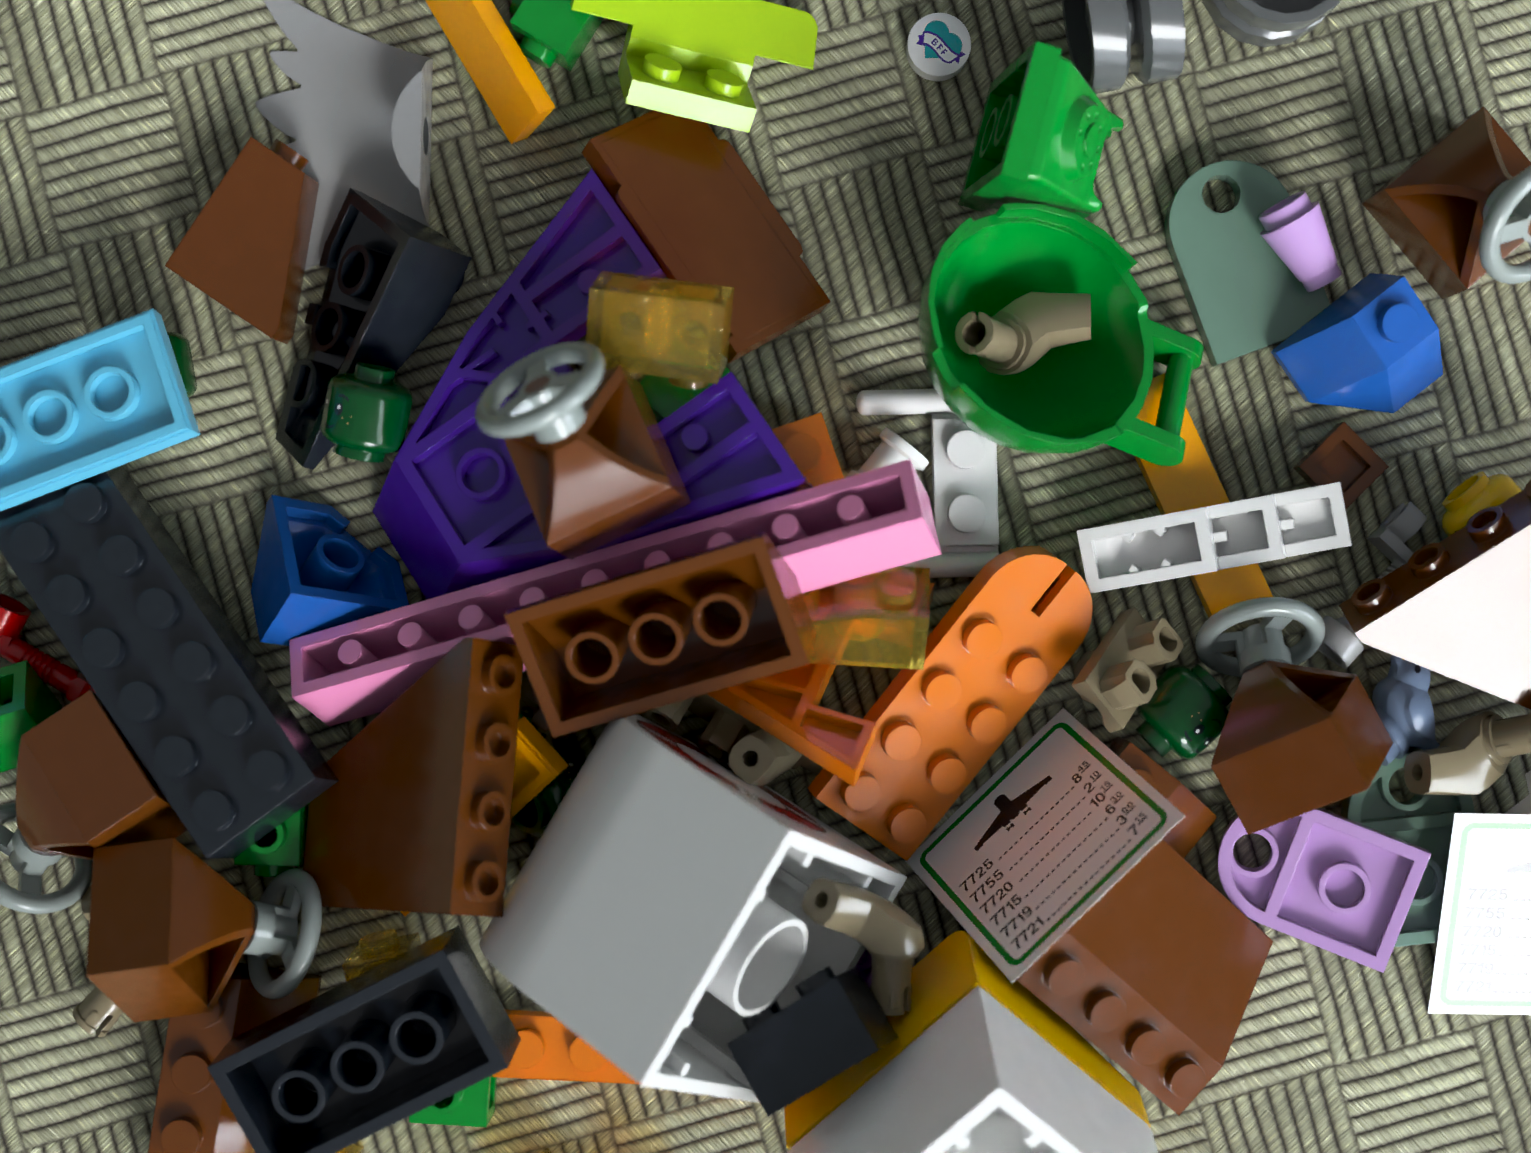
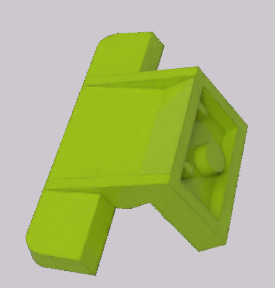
M763 0L570 1L572 10L628 24L618 69V77L625 104L749 133L757 111L747 85L755 56L813 70L818 27L813 16L802 10Z

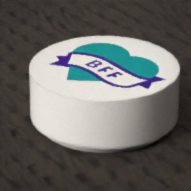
M947 13L926 15L918 20L910 31L906 45L908 62L919 76L927 80H948L956 76L965 66L971 50V39L967 28L958 18Z

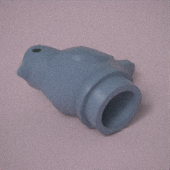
M1394 655L1390 658L1391 666L1388 676L1376 685L1372 694V704L1393 741L1382 763L1383 766H1387L1395 758H1403L1408 753L1409 747L1427 750L1438 748L1440 745L1435 740L1434 711L1428 695L1431 681L1430 670Z

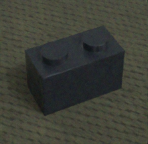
M828 966L795 986L801 998L781 1009L776 1000L760 1013L746 1016L741 1020L747 1032L729 1042L727 1046L768 1117L899 1038L857 967L835 976L831 967Z

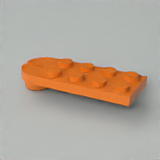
M1022 546L1010 549L991 559L979 571L863 717L865 720L877 723L876 734L855 787L823 768L808 786L812 795L908 861L1083 642L1089 630L1093 612L1091 593L1084 579L1065 562L1040 546Z

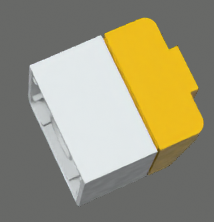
M963 930L949 935L912 968L911 1011H905V1014L901 1016H886L899 1037L898 1039L784 1107L786 1148L789 1149L787 1153H1159L1139 1091L1069 1023L1017 980L1011 983L976 941Z

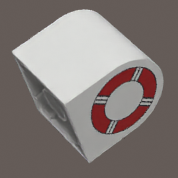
M634 714L607 723L504 898L503 918L493 917L479 941V946L489 962L507 980L640 1085L760 1103L727 1046L729 1042L747 1032L741 1020L746 1016L760 1013L776 1000L781 1009H784L801 998L795 989L796 985L828 966L831 967L835 976L853 969L865 951V948L852 937L819 925L804 913L801 904L808 887L815 879L822 877L868 889L893 903L907 876L768 786L760 787L741 780L733 772L728 762L722 763L701 751L693 742L662 728L640 715Z

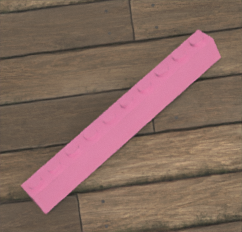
M908 459L585 553L572 560L568 558L290 639L292 698L328 726L382 712L463 638L475 637L516 645L504 616L507 610L763 532L766 533L795 573L802 593L940 555L941 551L929 496L911 460ZM524 664L522 672L526 671Z

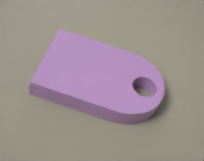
M1318 808L1253 833L1259 834L1268 840L1271 845V854L1267 862L1262 866L1249 868L1241 865L1233 855L1236 841L1243 835L1248 834L1238 815H1236L1222 835L1217 860L1221 884L1233 905L1245 916L1262 925L1384 973L1430 859V851Z

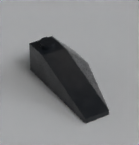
M352 188L349 189L324 244L319 266L329 269L321 304L309 303L305 324L312 325V339L307 358L300 359L293 366L275 437L302 467L313 470L334 446V443L325 438L321 433V421L328 385L331 379L337 374L354 373L357 362L388 367L395 370L396 373L445 315L454 294L460 289L464 281L465 271L471 260L469 255L441 233Z

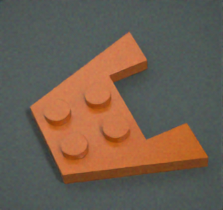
M848 580L802 593L817 633L810 663L707 694L855 787L875 739L877 723L818 706L853 627L914 644L932 603L935 583Z

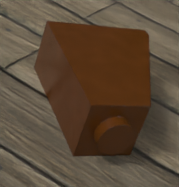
M250 137L165 266L270 338L288 344L295 332L319 183L303 172L309 161L278 139L274 141L269 149L253 137Z

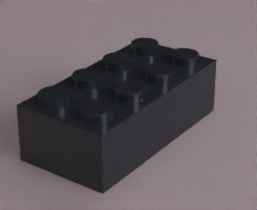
M458 925L231 1039L207 1068L255 1153H336L508 1068L521 1038Z

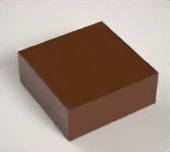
M1345 422L1337 423L1293 468L1312 487L1341 482L1345 508L1347 509L1389 466Z

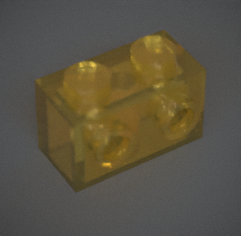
M602 271L589 288L586 342L596 346L603 354L605 361L604 372L617 365H621L635 379L641 378L643 374L668 377L670 384L687 389L704 388L709 383L718 384L728 360L734 287Z

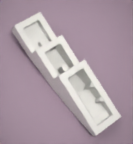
M1341 482L1077 531L1086 584L1090 593L1352 546Z

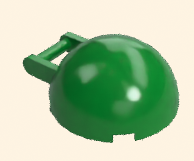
M1002 204L996 214L982 217L975 221L971 217L960 224L942 245L922 287L918 334L923 362L934 388L950 410L974 432L1000 446L1026 453H1074L1104 443L1157 465L1174 466L1180 464L1183 461L1186 446L1184 439L1180 437L1191 374L1192 370L1201 365L1204 347L1198 340L1148 319V301L1129 271L1138 262L1105 230L1075 213L1046 204ZM1029 292L1091 294V340L1051 348L1036 363L1020 373L1011 375L989 373L980 365L977 355L965 353L958 347L955 341V330L958 322L970 312H975L978 316L979 312H983L993 317L1012 301ZM1153 360L1167 366L1155 426L1136 418L1144 405L1152 382Z

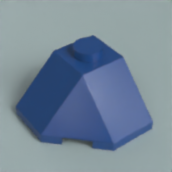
M1370 273L1271 351L1304 401L1309 403L1395 413L1443 375L1439 328L1406 278L1399 275Z
M271 495L266 504L251 588L259 641L289 646L290 639L409 605L399 562L380 546L372 553L346 531L350 521L331 505Z

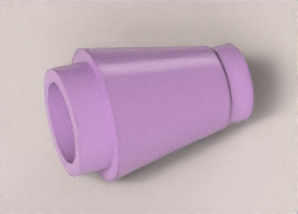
M1305 191L1295 193L1281 200L1258 216L1264 227L1260 235L1299 282H1302L1307 292L1324 287L1342 274L1337 264V258L1318 201L1311 203Z

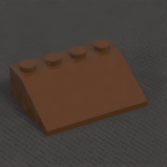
M1161 839L1044 952L1017 981L1176 1114L1180 1115L1222 1068L1273 941L1171 846Z

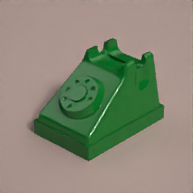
M1036 41L990 84L958 205L982 212L987 208L999 209L1002 204L1008 203L1046 204L1075 213L1084 219L1102 208L1103 203L1094 194V179L1104 142L1111 137V130L1119 132L1123 129V119L1106 108L1069 59L1061 56V48Z

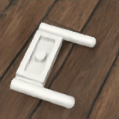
M936 389L863 390L859 392L855 404L857 411L861 415L931 414L933 519L941 551L940 555L863 577L869 580L976 577L979 571L991 559L999 555L997 444L974 432L950 410Z

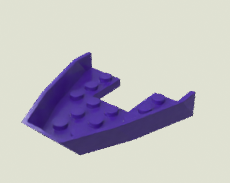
M592 168L467 331L397 453L373 508V514L427 600L568 559L546 545L504 439L484 433L477 425L475 411L483 392L507 368L543 348L559 343L577 341L666 277L656 259ZM569 363L550 368V371L555 372L556 375L574 372ZM730 372L658 423L691 504L589 552L812 488L813 485L799 470L741 383ZM522 385L508 395L499 408L515 397Z

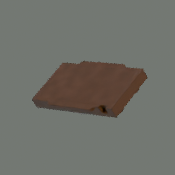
M653 110L590 139L581 152L645 243L673 287L727 364L818 315L831 302L800 258L803 252L802 246L733 146L725 139L718 140L707 123Z

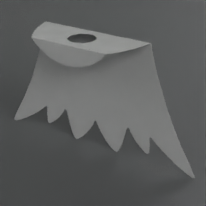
M264 0L279 27L298 49L297 51H271L270 57L282 72L299 83L301 87L263 97L256 102V107L272 125L287 136L296 139L295 142L289 143L287 146L309 161L303 172L319 183L305 270L320 264L324 244L350 188L361 191L429 227L433 58L411 53L355 32L318 15L293 0Z

